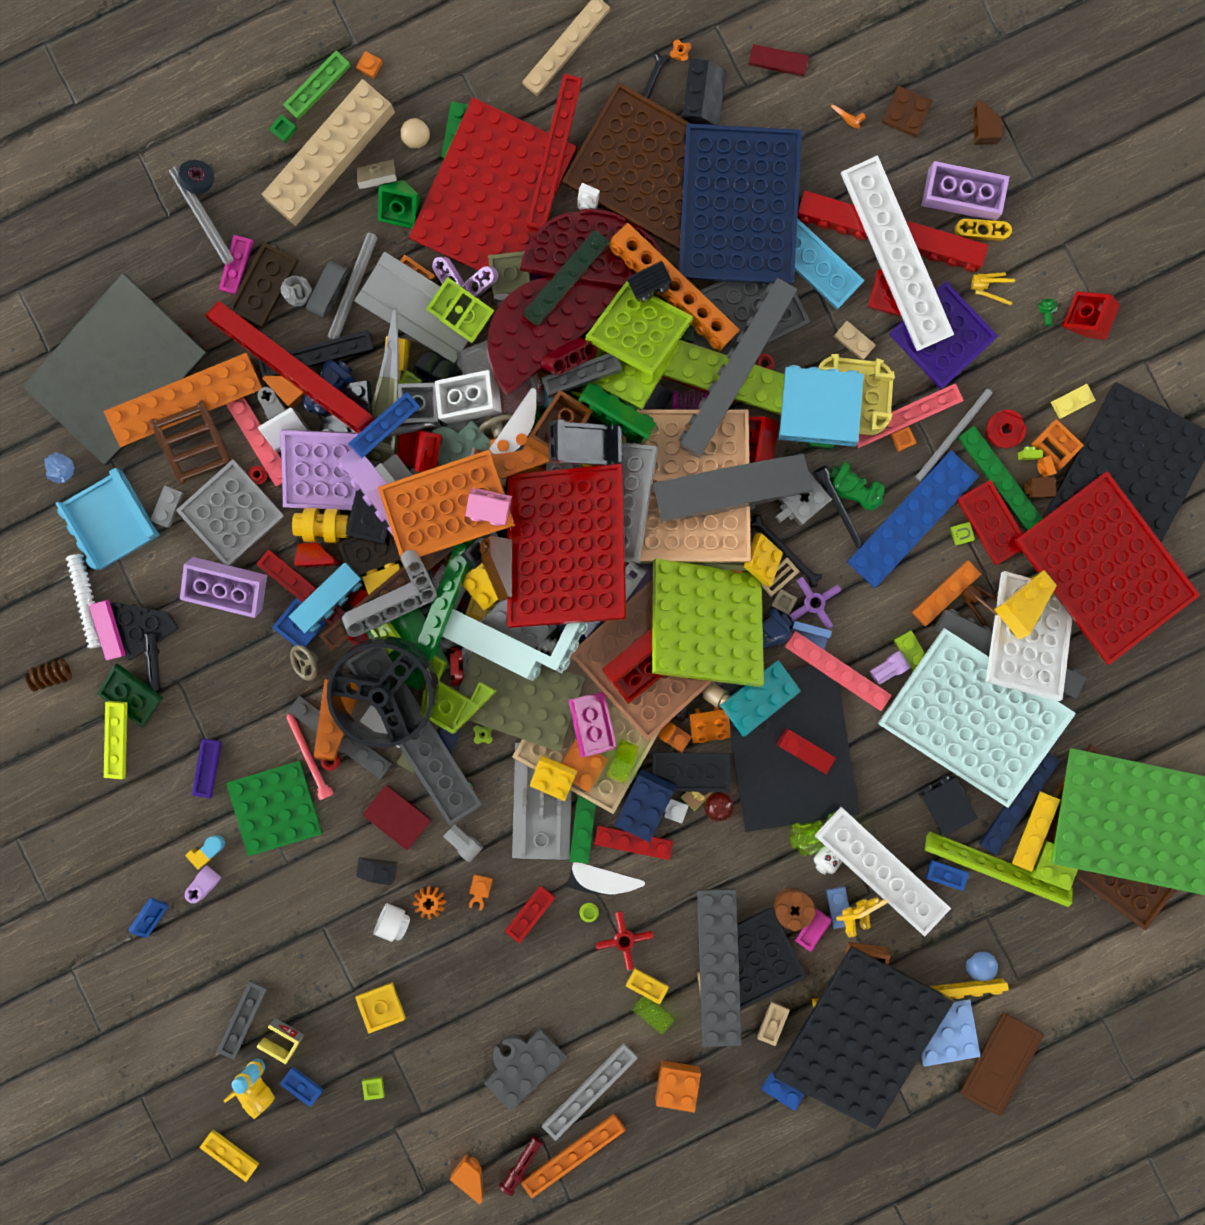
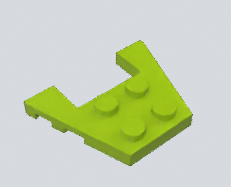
M434 656L432 664L437 673L439 692L434 712L429 720L453 734L497 690L483 682H479L471 699L439 681L448 662ZM427 683L426 689L423 692L420 715L425 717L429 702Z

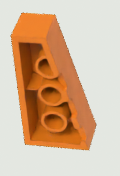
M325 679L314 758L335 761L345 734L340 730L330 714L326 698L329 680ZM350 683L353 690H358L355 683ZM341 697L346 710L352 717L359 700Z

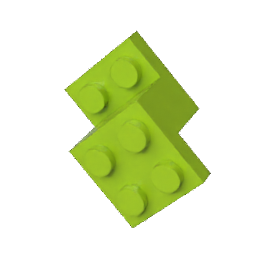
M448 277L426 308L427 311L471 343L475 341L494 313L493 309Z

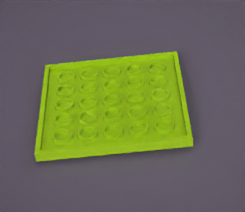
M655 558L653 561L652 673L762 687L764 685L761 582L748 572L736 573L732 572V570H723L716 567Z

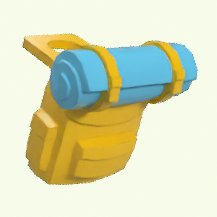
M254 1059L235 1077L232 1082L233 1091L223 1100L226 1103L236 1095L242 1107L253 1119L267 1109L275 1099L270 1088L261 1078L265 1070V1064L262 1059Z

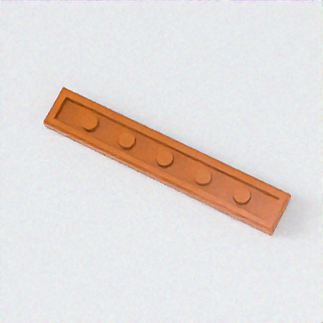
M612 1114L526 1176L520 1182L531 1199L624 1133L626 1128L616 1114Z

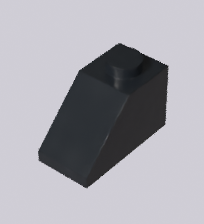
M359 857L356 877L371 883L392 885L395 882L397 862Z

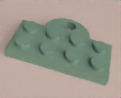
M471 420L460 432L451 427H440L432 431L433 433L441 434L443 437V443L439 447L436 467L470 456L473 447L482 451L489 450L491 439L487 434L479 431V426L474 420Z

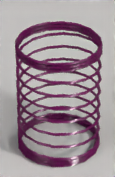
M673 390L672 410H677L678 390L677 394L676 390ZM681 390L680 410H681V406H682V390ZM694 391V397H693V408H694V410H695V391ZM699 391L697 400V410H699ZM704 391L705 398L708 397L707 391ZM689 393V406L691 410V399Z

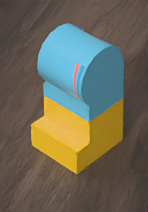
M213 835L206 839L202 848L199 850L194 848L185 856L197 869H200L224 848L225 839L221 835Z

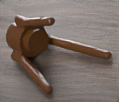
M971 584L961 594L965 597L963 601L969 605L981 624L988 626L972 602L976 603L979 601L992 613L998 615L994 608L981 598V593L996 601L998 597L982 589L978 584L976 586Z

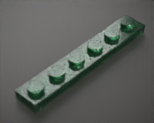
M594 230L523 311L522 315L538 327L604 251L610 241Z

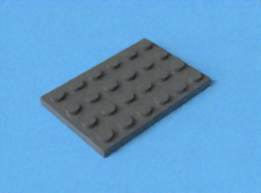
M719 281L701 290L700 292L735 324L740 331L721 352L714 349L709 344V341L697 332H695L692 344L725 355L729 354L732 347L736 349L739 344L737 342L739 335L742 331L746 332L749 327L746 324L750 316H755L758 312L755 309L761 298L765 300L768 295L765 291L769 284ZM797 294L793 297L767 344L810 324V320ZM683 300L686 304L690 305L689 301ZM697 313L699 317L704 318L702 314ZM712 326L714 331H718L716 327Z

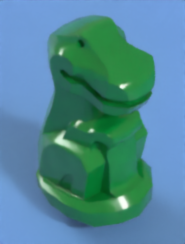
M847 461L842 462L839 467L834 466L831 469V477L829 479L840 498L857 501L866 510H873L883 504L882 497L885 486L882 482L874 481L868 489L865 486L867 480L859 478L856 473L851 471L850 463Z

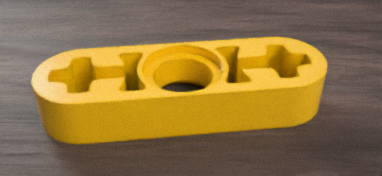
M962 219L956 224L954 231L957 236L967 239L1004 241L1011 235L1012 227L1008 222ZM963 224L965 225V228H968V230L965 233L963 232V229H960ZM980 225L987 227L988 233L986 235L979 233L978 227ZM1001 227L1003 231H1006L1004 235H1001V232L998 231Z

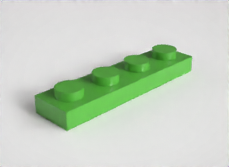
M335 51L283 104L284 107L299 120L351 67L350 63L338 51Z

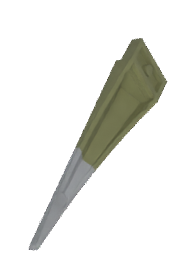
M394 309L392 313L383 362L372 401L374 419L379 417L398 400L399 352L397 309ZM400 434L387 436L366 455V458L369 461L384 463L394 454L397 455Z

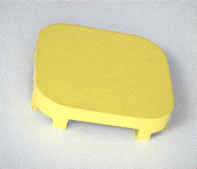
M831 354L830 357L820 363L818 367L820 370L838 369L839 372L855 370L860 374H864L859 434L877 435L883 432L892 417L894 371H891L883 363L884 360L878 358L876 361L840 358L839 354Z

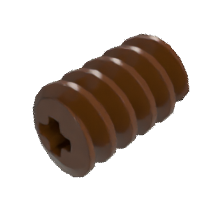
M60 658L59 663L56 660L52 661V666L48 662L45 663V669L42 665H38L37 670L35 667H31L30 674L26 673L25 679L30 690L36 692L39 689H45L46 687H52L54 684L59 685L61 682L65 683L71 680L72 672L66 660Z

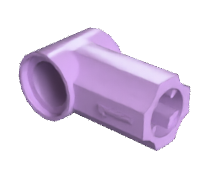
M900 650L886 658L885 662L869 672L874 681L880 685L891 677L907 671L911 666Z

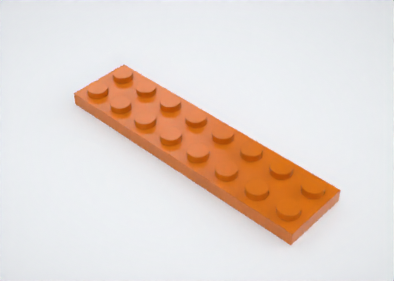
M244 353L103 412L119 446L123 447L155 434L149 421L150 419L156 418L159 420L196 406L201 400L204 401L208 411H211L255 393L263 388L248 353ZM201 412L189 416L187 418L181 419L179 421L173 422L171 424L165 425L161 427V429H167L186 420L201 415Z

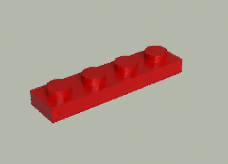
M598 825L594 845L670 860L673 840L653 836L651 841L647 842L625 830Z

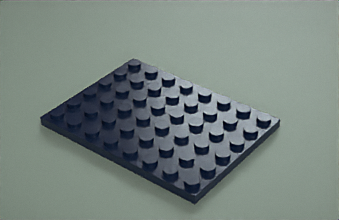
M705 124L686 125L679 272L686 279L770 284V282L775 283L776 279L779 278L790 285L794 284L802 130Z

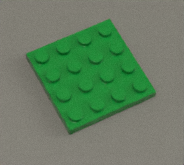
M301 760L226 783L247 856L323 834Z

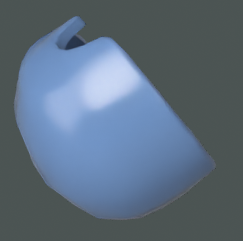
M984 951L976 952L967 960L966 971L976 981H990L997 974L998 963L992 954Z

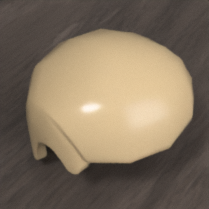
M412 118L404 122L401 128V140L409 148L419 149L427 144L430 131L422 120Z

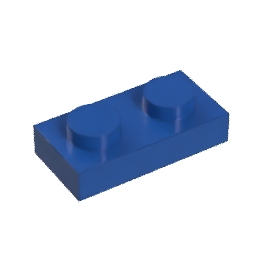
M931 860L925 878L964 891L969 872Z
M150 897L128 930L131 934L147 938L169 906L166 902Z
M294 1067L290 1069L280 1083L282 1087L309 1107L313 1105L323 1091V1088Z
M772 1071L761 1087L764 1092L794 1111L805 1095L803 1092L776 1079Z

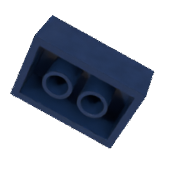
M641 769L615 826L650 842L674 793L676 785Z

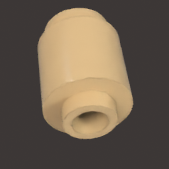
M711 683L702 691L703 699L717 708H722L720 704L731 697L728 691L715 683Z

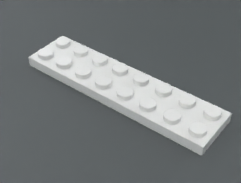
M842 807L815 834L816 838L883 899H887L888 904L923 936H926L951 909Z

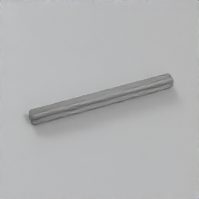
M174 166L169 170V173L223 263L226 265L234 261L233 256L195 193L187 191L180 184L178 178L179 168Z
M367 233L328 333V338L331 340L340 337L376 244L377 236L375 234Z

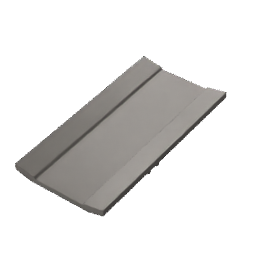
M384 252L354 302L388 323H391L393 310L397 309L399 330L452 363L456 362L468 342L467 339L426 310L440 289V286Z
M515 743V751L520 743ZM515 759L512 858L570 859L572 791H569L566 801H563L531 787L530 783L535 770Z

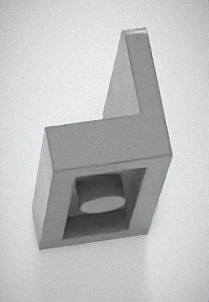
M396 454L375 467L387 484L413 475Z

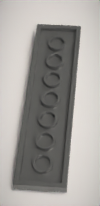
M736 889L697 890L702 1046H742Z

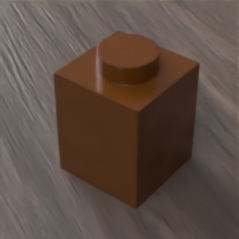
M1055 477L1026 480L1024 493L1027 494V498L1044 499L1055 497Z

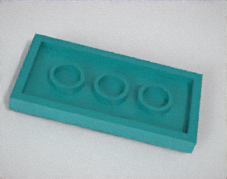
M777 660L764 670V685L762 687L745 685L720 704V706L741 735L746 736L801 692V690L779 660Z

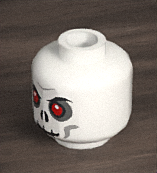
M826 846L821 847L814 857V862L817 865L816 869L824 875L826 873H835L843 862Z

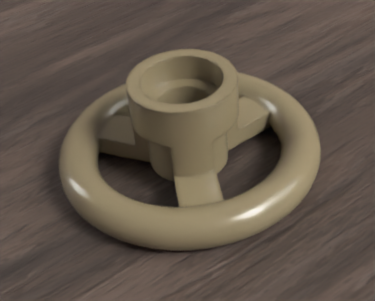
M512 414L499 415L485 421L479 427V431L485 434H493L494 438H497L508 423V421L504 420H510Z
M295 645L290 652L292 667L299 677L311 681L317 675L318 657L305 646ZM296 658H297V660L299 661V664H300V666H301V669L299 668V666H298V664H297ZM312 667L311 674L307 675V669Z

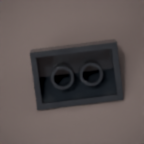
M690 58L682 119L691 124H720L726 70L709 60Z

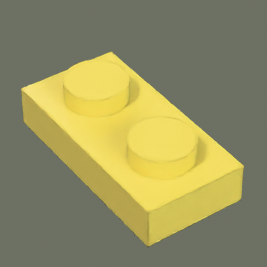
M1085 384L1052 401L1051 404L1059 419L1096 400L1088 384Z

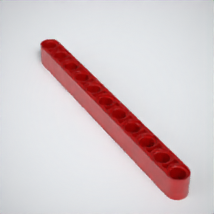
M220 301L205 314V317L214 326L359 434L375 420L366 410Z

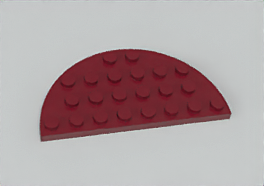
M581 209L578 212L569 214L566 212L556 216L545 223L534 234L524 251L520 271L564 279L572 278L576 281L622 288L627 281V277L637 272L629 268L619 255H615L609 244L612 237L627 223L664 258L665 256L650 234L642 227H637L626 220L627 218L606 210ZM628 247L629 250L634 251L632 247ZM641 260L644 264H648L647 261Z
M552 276L530 281L510 293L496 310L487 338L488 361L494 373V378L505 395L509 396L543 369L541 361L544 355L587 334L615 296L594 283Z

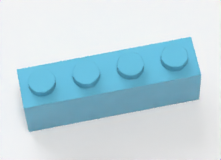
M344 562L288 617L304 633H314L321 626L319 623L324 618L326 620L335 613L333 610L338 605L342 606L349 599L347 596L351 592L355 593L362 587V577L348 563Z

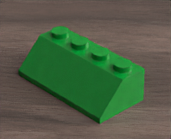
M589 383L579 397L578 402L593 411L591 417L605 425L621 424L623 436L636 444L644 445L656 425L653 421L654 419L647 414H640L634 406L630 404L625 405L620 402V398L616 395L607 394L601 386Z

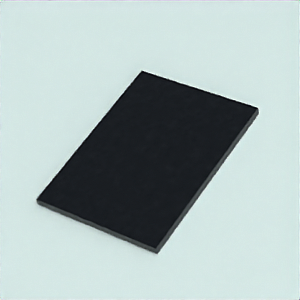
M813 666L786 670L801 692L772 714L769 734L751 731L746 736H742L737 728L730 727V739L745 832L827 820L840 807L850 816L859 815L839 683ZM722 682L723 689L728 691L731 696L745 686ZM786 728L836 758L827 774L776 745Z

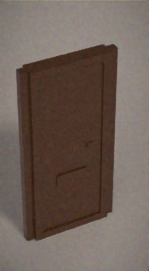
M1002 1012L980 1053L981 1057H978L959 1093L996 1115L1001 1116L1041 1043L1044 1034Z

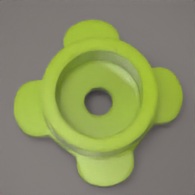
M479 725L473 728L475 732L474 742L476 744L481 742L490 744L493 741L491 737L492 728L480 727Z

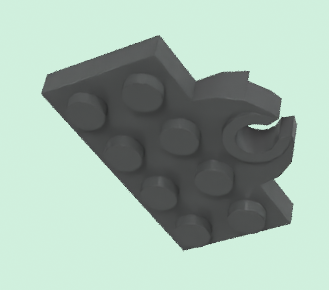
M541 1028L527 1041L514 1034L513 1036L503 1038V1044L511 1048L509 1053L501 1052L498 1044L495 1046L493 1060L497 1070L485 1080L484 1084L510 1111L567 1058V1055Z

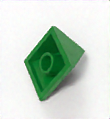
M404 180L379 185L378 221L412 229L417 220L421 205L418 193Z

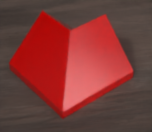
M320 543L297 544L294 566L307 568L341 565V561Z

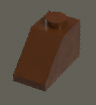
M977 100L972 107L974 145L997 144L1005 133L1002 118L982 100Z

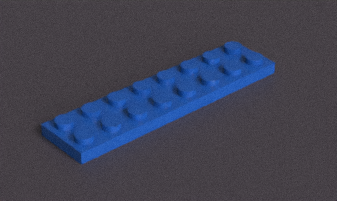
M952 450L949 451L846 563L873 588H876L972 485L979 475Z

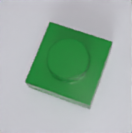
M280 115L269 130L286 144L297 130V127L283 115Z

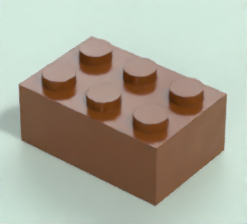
M559 390L529 435L526 445L549 459L548 422L565 420V422L586 424L593 411Z

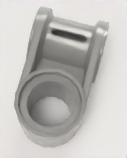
M263 387L259 390L258 400L265 410L268 420L287 410L279 396L271 388ZM267 393L271 395L269 401L265 399Z

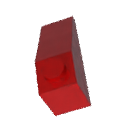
M787 728L776 744L825 774L828 773L836 759Z

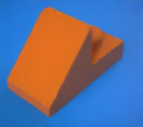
M670 721L661 728L657 735L661 740L680 752L684 750L692 738L691 735Z

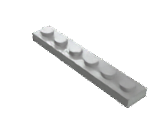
M623 1043L542 1124V1128L556 1141L638 1059V1056Z

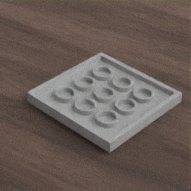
M234 459L176 510L223 564L229 566L235 563L286 517Z

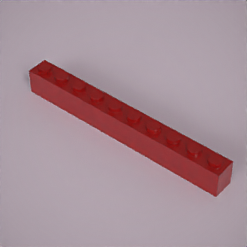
M804 190L797 216L802 223H813L821 229L830 228L836 230L838 234L854 235V238L858 240H869L854 205ZM906 221L921 256H925L933 262H945L950 267H962L965 271L971 273L977 272L983 266L988 244Z

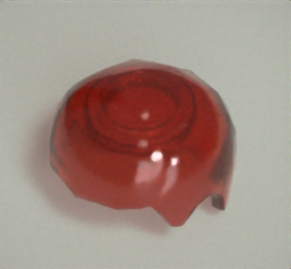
M716 792L706 798L704 810L709 819L715 822H723L732 816L733 802L727 794Z

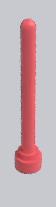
M288 714L287 720L318 786L317 796L319 800L325 799L334 794L333 790L328 784L325 785L294 715Z

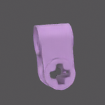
M206 865L186 889L185 899L190 903L199 902L205 898L222 877ZM194 890H197V891H198V893H197L198 896H196V897L194 896V893H195Z

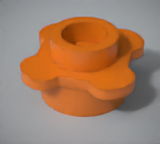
M675 40L670 56L678 61H687L691 44Z

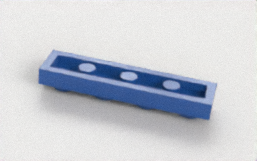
M406 392L353 438L348 445L362 459L417 411L420 406Z

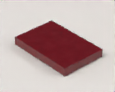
M387 784L362 814L406 850L412 846L432 820Z

